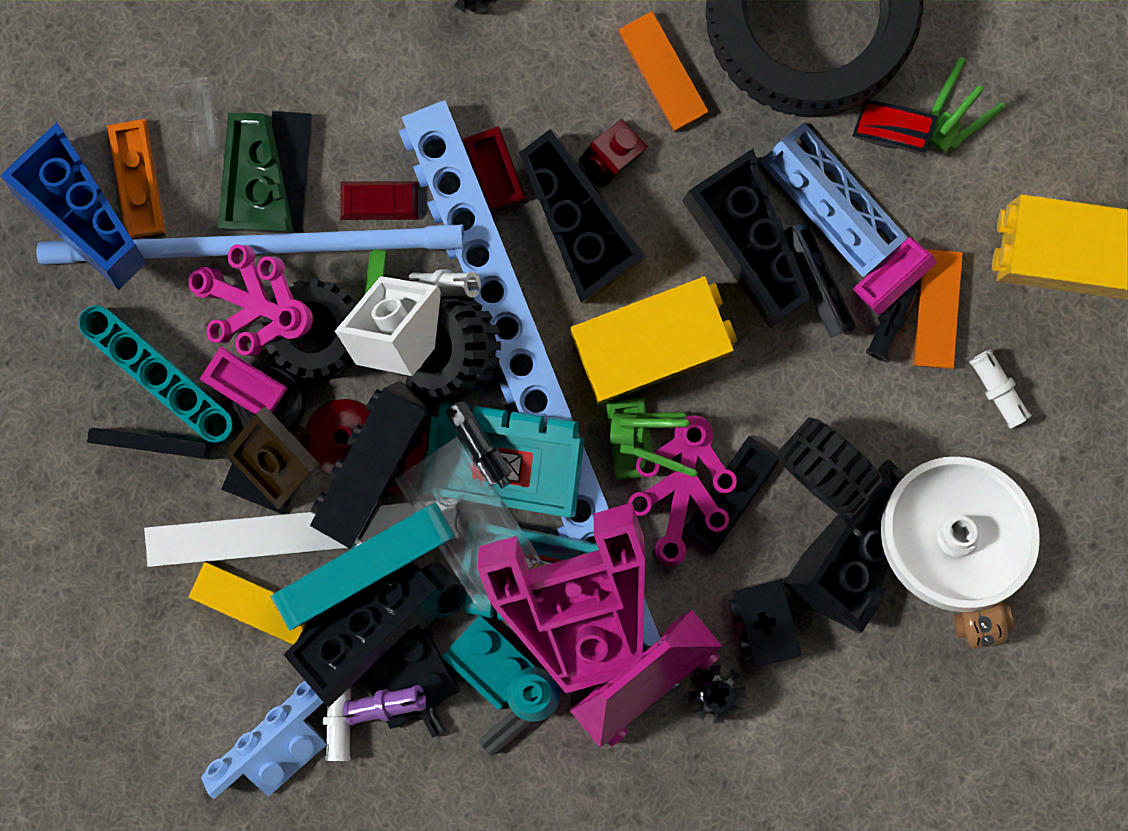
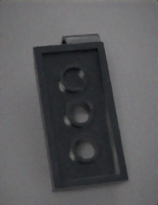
M411 562L332 607L283 655L317 696L330 707L415 623L424 630L437 616L448 617L456 613L463 606L467 597V591L441 563H431L420 570ZM370 618L368 626L364 630L357 632L359 624L363 620ZM341 646L339 654L329 660L330 652L334 648Z

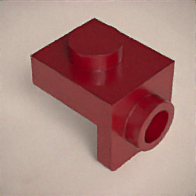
M620 119L592 141L579 158V162L585 167L591 177L595 178L602 187H606L620 171L638 158L648 146L623 119Z

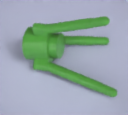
M963 57L957 60L930 114L938 116L939 119L931 144L943 153L949 148L955 151L963 140L1005 109V104L999 103L961 132H958L962 128L959 122L960 118L984 90L983 86L979 85L952 115L944 112L939 116L965 63Z
M614 412L611 423L610 442L612 444H621L620 453L636 455L691 477H696L698 474L695 469L635 446L636 442H644L646 428L688 427L690 422L685 419L687 417L685 412L644 414Z

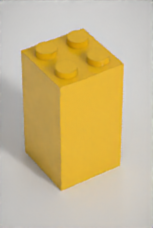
M1021 194L1007 204L1006 210H1000L997 232L1003 233L1001 248H995L992 259V271H998V282L1128 300V209Z
M704 276L570 327L571 336L598 406L730 356L734 351L732 346L737 342V338L729 320L722 321L718 309H721L720 306L723 305L715 283L708 285L707 279Z

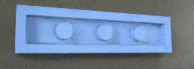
M805 122L783 138L760 161L763 167L862 277L867 275L908 238ZM800 138L810 149L811 154L805 153L795 140ZM824 170L830 171L836 178L837 183L831 182L825 175ZM850 199L856 200L862 207V212L854 208ZM876 228L881 229L892 242L889 245L879 236Z

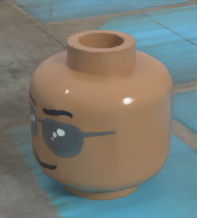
M1008 601L985 610L960 612V614L953 615L957 637H965L967 644L973 649L1003 644L1008 639V633L1014 632L1013 618Z

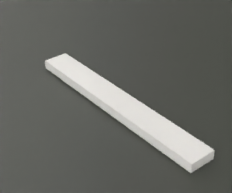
M457 499L381 505L358 545L434 502L438 504L455 535L454 538H460ZM311 512L144 528L148 567L343 549L347 547L311 527L310 524L315 516Z

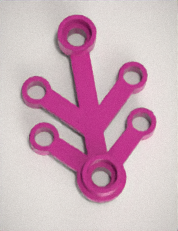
M236 244L230 248L228 252L229 264L234 268L240 269L248 291L226 283L222 272L217 268L199 267L189 276V288L197 297L210 299L219 297L244 308L226 320L215 319L208 324L206 333L211 342L228 343L235 333L263 316L274 320L257 333L242 332L237 336L235 342L236 350L243 356L258 355L262 347L280 336L287 339H298L306 334L312 326V312L302 301L293 299L284 275V263L278 257L265 256L260 259L256 267L254 262L255 253L250 246ZM241 252H243V260H242V261H240V254H241ZM272 263V265H273V270H272V273L270 274V273H269V266H270V264ZM261 279L270 280L277 303L269 301ZM221 326L222 333H221V336L219 337L218 330H219V327ZM249 338H250V340H251V347H250V349H248V346H247V342H248Z
M700 416L686 417L685 419L690 422V425L688 427H676L674 439L653 452L668 459H672L682 453L680 463L692 469H695L697 457H699L712 474L713 486L718 492L729 493L736 487L737 478L735 474L725 469L710 446L713 441V429L710 423ZM688 429H699L701 432L700 441L696 443L690 442L686 436ZM638 458L636 470L641 476L652 477L659 471L660 465L655 463L653 472L644 473L640 468L643 458ZM677 471L645 492L633 494L628 503H632L634 498L638 496L644 497L647 500V508L642 512L635 510L637 516H643L650 511L653 504L674 491L666 535L656 542L654 548L657 560L666 566L678 565L685 558L686 546L681 540L690 495L704 514L705 524L708 529L719 532L724 530L729 524L728 514L723 509L717 507L699 478ZM721 474H727L732 479V484L728 489H722L718 486L717 479ZM714 512H719L724 517V523L721 527L715 528L710 524L709 518ZM667 543H674L678 548V553L674 558H667L663 554V548Z

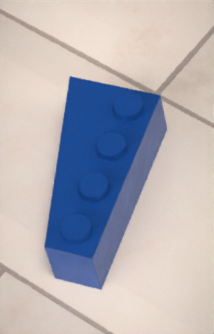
M58 122L0 175L12 194L116 289L122 288L147 263Z

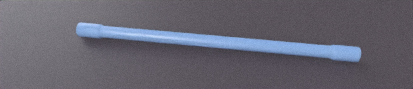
M439 225L414 229L136 239L133 241L143 258L150 259L227 256L230 248L236 244L250 246L255 254L427 248L430 250L459 249L465 246V232L463 225ZM63 240L39 241L37 243L36 254L40 265L71 264L78 261H86Z

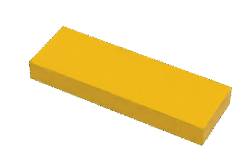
M204 562L188 597L292 645L300 639L307 623L305 622L289 631L270 597L275 592L209 562Z

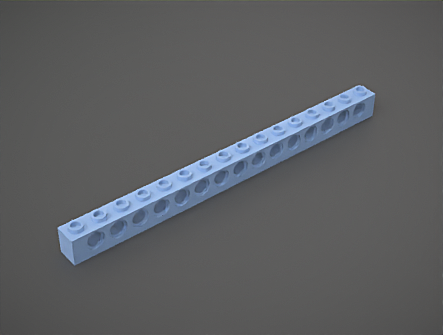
M441 101L403 116L402 120L406 128L398 131L406 151L415 150L420 164L413 166L421 188L429 185L434 200L427 203L435 223L443 222L444 225H453L455 216L460 212H469L475 217L474 225L469 230L464 231V248L446 249L449 259L458 258L463 270L461 273L475 272L480 277L481 289L468 288V290H477L479 292L473 298L483 305L481 311H489L492 315L491 325H498L502 320L510 319L515 321L519 327L517 335L510 340H504L498 337L497 334L495 335L496 341H501V350H496V357L500 358L498 367L501 366L506 381L499 384L507 404L515 402L519 413L544 416V429L547 428L549 418L573 421L446 101ZM434 140L443 142L446 145L445 153L439 158L428 157L425 154V148L429 142ZM447 176L458 178L461 182L458 191L450 195L442 193L439 190V184L443 178ZM478 247L486 249L489 252V260L484 266L474 267L468 263V254L472 249ZM495 283L504 289V295L499 302L487 303L483 300L482 291L488 284ZM519 355H525L533 362V368L526 376H517L511 371V362ZM534 391L542 392L548 399L546 408L539 413L530 412L525 407L527 395ZM585 448L583 449L577 500H584L590 505L591 516L582 523H577L569 517L561 516L564 526L557 528L560 536L583 541L590 536H594L593 514L609 509ZM644 598L643 647L649 649L661 638Z

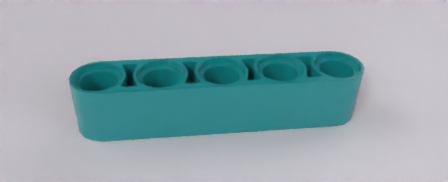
M98 305L89 306L82 311L78 320L80 332L203 439L222 444L230 441L235 436L237 421L233 414L116 313ZM105 314L108 320V327L103 333L96 335L91 328L92 321L97 315ZM134 339L138 346L137 353L132 359L124 360L120 352L121 346L125 341ZM162 364L167 369V378L162 384L153 385L150 380V372L156 365ZM193 390L197 396V403L191 410L184 411L180 407L179 398L184 391ZM216 415H222L226 419L227 427L222 435L215 437L209 432L208 425L211 418Z
M434 502L291 583L270 597L287 628L291 631L448 542L455 535L438 504Z

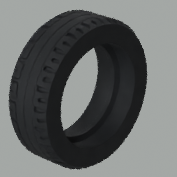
M706 0L707 32L710 44L715 50V57L720 63L721 68L728 73L729 79L741 91L748 93V97L763 106H771V109L788 115L795 113L800 117H819V115L823 114L830 116L865 103L884 89L895 77L910 55L918 38L922 24L921 17L924 10V0H879L880 14L877 29L866 49L848 64L824 72L795 70L786 67L768 55L759 45L751 30L747 14V0Z

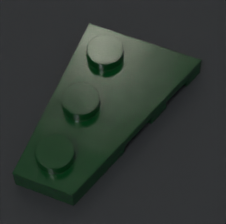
M228 113L218 229L225 231L294 233L271 118L266 114Z

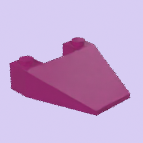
M632 503L593 514L594 537L599 550L529 570L517 536L479 546L477 570L490 604L565 693L609 682L643 654L645 548L644 536Z
M691 608L661 632L663 636L608 683L604 686L598 684L570 708V712L600 748L605 743L613 747L629 733L626 729L629 723L697 667L703 672L720 658L716 651L722 645Z

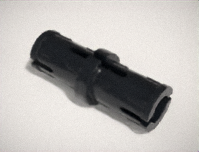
M911 286L885 312L878 316L877 320L880 323L869 348L866 350V354L879 361L889 362L901 332H906L909 326L906 321L917 296L920 294V290ZM892 322H893V325H892V327H891V329H890V331H889V334L887 335L888 330H889V328H890V326H891V324H892Z

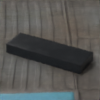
M272 111L271 123L293 230L303 231L312 114Z
M802 223L785 229L783 233L788 247L794 254L802 278L830 338L854 329L856 325L809 225Z
M93 427L89 429L87 443L210 460L211 446L207 443Z
M748 436L726 467V470L732 471L737 478L734 490L729 493H720L713 486L709 492L717 507L723 509L728 514V526L719 532L711 531L705 524L704 514L698 508L682 533L712 554H715L779 462L778 456ZM722 474L717 480L718 486L722 489H728L732 484L731 477L727 474ZM719 512L711 514L709 518L710 524L715 528L721 527L724 523L723 515Z

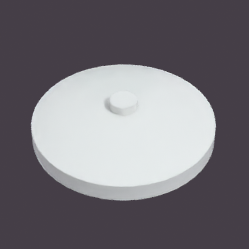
M943 457L930 460L914 468L898 483L889 496L881 521V538L884 553L897 578L921 600L949 611L975 612L1002 603L1025 583L1038 557L1039 527L1035 512L1027 496L1004 472L988 463L972 458Z

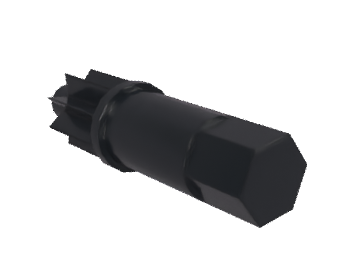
M464 401L456 403L446 411V415L473 456L474 463L477 464L490 486L498 484L501 489L507 487L511 483L508 476H510L512 471L498 451V447L493 445Z

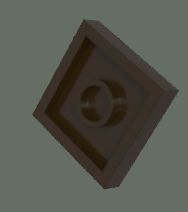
M266 406L253 416L225 452L230 460L277 509H280L291 499L320 465L305 449L311 442L308 431L300 425H295L288 431Z

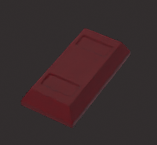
M499 126L463 139L490 212L526 199Z
M340 181V220H418V181Z

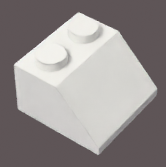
M380 276L335 332L356 365L413 376L435 349L441 291L435 285Z

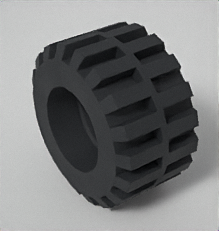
M310 279L308 282H303L299 280L293 282L294 286L289 288L294 300L302 301L309 308L320 307L328 310L334 316L337 328L357 305L343 289L328 281L322 282L319 279ZM272 298L271 301L277 303V300ZM264 317L263 322L266 323V326L272 321H274L267 317ZM337 334L329 347L317 353L303 351L296 345L293 339H287L283 336L270 342L266 347L270 355L275 358V362L294 375L309 380H324L332 375L337 376L343 373L342 370L347 366L351 367L354 363Z
M440 297L435 349L413 376L400 374V376H407L405 383L410 388H417V393L430 395V397L456 396L478 391L484 387L483 381H490L494 375L491 368L498 367L500 358L496 357V350H501V341H496L495 335L499 333L497 325H491L490 321L493 317L489 311H481L483 305L477 301H470V298ZM446 330L452 342V353L448 363L442 353V338Z
M808 417L777 452L781 464L792 476L826 506L843 517L852 519L883 484L881 475L874 465L844 437L818 419Z

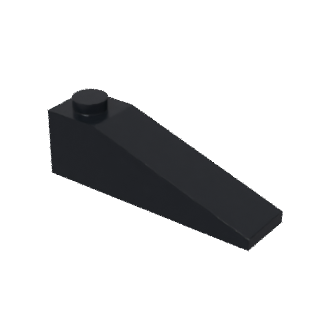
M886 460L878 468L883 484L852 519L838 514L803 553L783 583L809 608L857 633L864 631L882 603L886 590L882 585L887 568L890 565L884 553L881 538L882 515L889 496L898 483L906 476L891 460Z

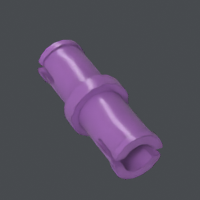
M419 685L392 692L383 689L376 691L374 696L345 701L344 715L353 714V717L346 719L347 723L351 726L380 719L383 722L394 719L395 715L424 710L426 707L425 695L417 697V694L423 693V689Z

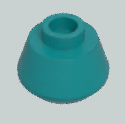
M530 667L519 671L513 676L507 688L509 707L516 716L526 721L537 722L548 718L555 712L560 702L561 691L559 684L548 671L542 668ZM532 686V689L526 691L527 687Z

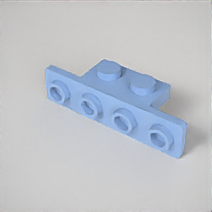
M306 681L299 684L294 694L284 703L271 709L257 727L251 732L243 734L237 740L235 746L222 758L214 760L207 767L201 779L208 795L215 799L244 774L269 797L327 745L321 734L305 720L307 716L323 703Z

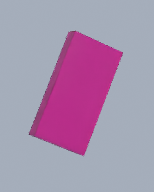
M910 236L860 281L853 290L874 312L880 315L928 272L937 261Z
M220 346L200 378L201 381L253 414H256L265 406L273 414L288 391L287 387Z

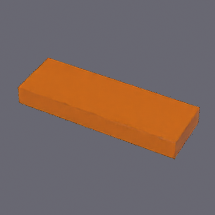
M653 11L618 29L620 37L674 132L708 114L709 111Z
M140 119L107 125L125 229L132 240L166 234L147 120Z
M926 249L937 263L919 281L920 294L918 296L913 366L954 369L963 252Z

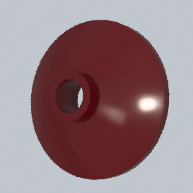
M337 399L323 404L311 415L306 425L311 442L306 447V450L320 463L319 469L330 474L339 458L346 459L352 446L347 443L339 445L335 441V434L339 430H346L350 437L358 424L364 425L370 414L366 410L365 405L350 399Z

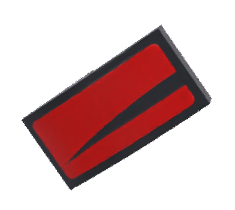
M868 100L863 104L852 136L890 149V146L926 157L939 119L938 116L914 109Z

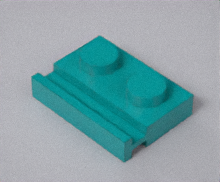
M481 615L441 656L497 710L507 701V688L513 676L523 669L536 667Z

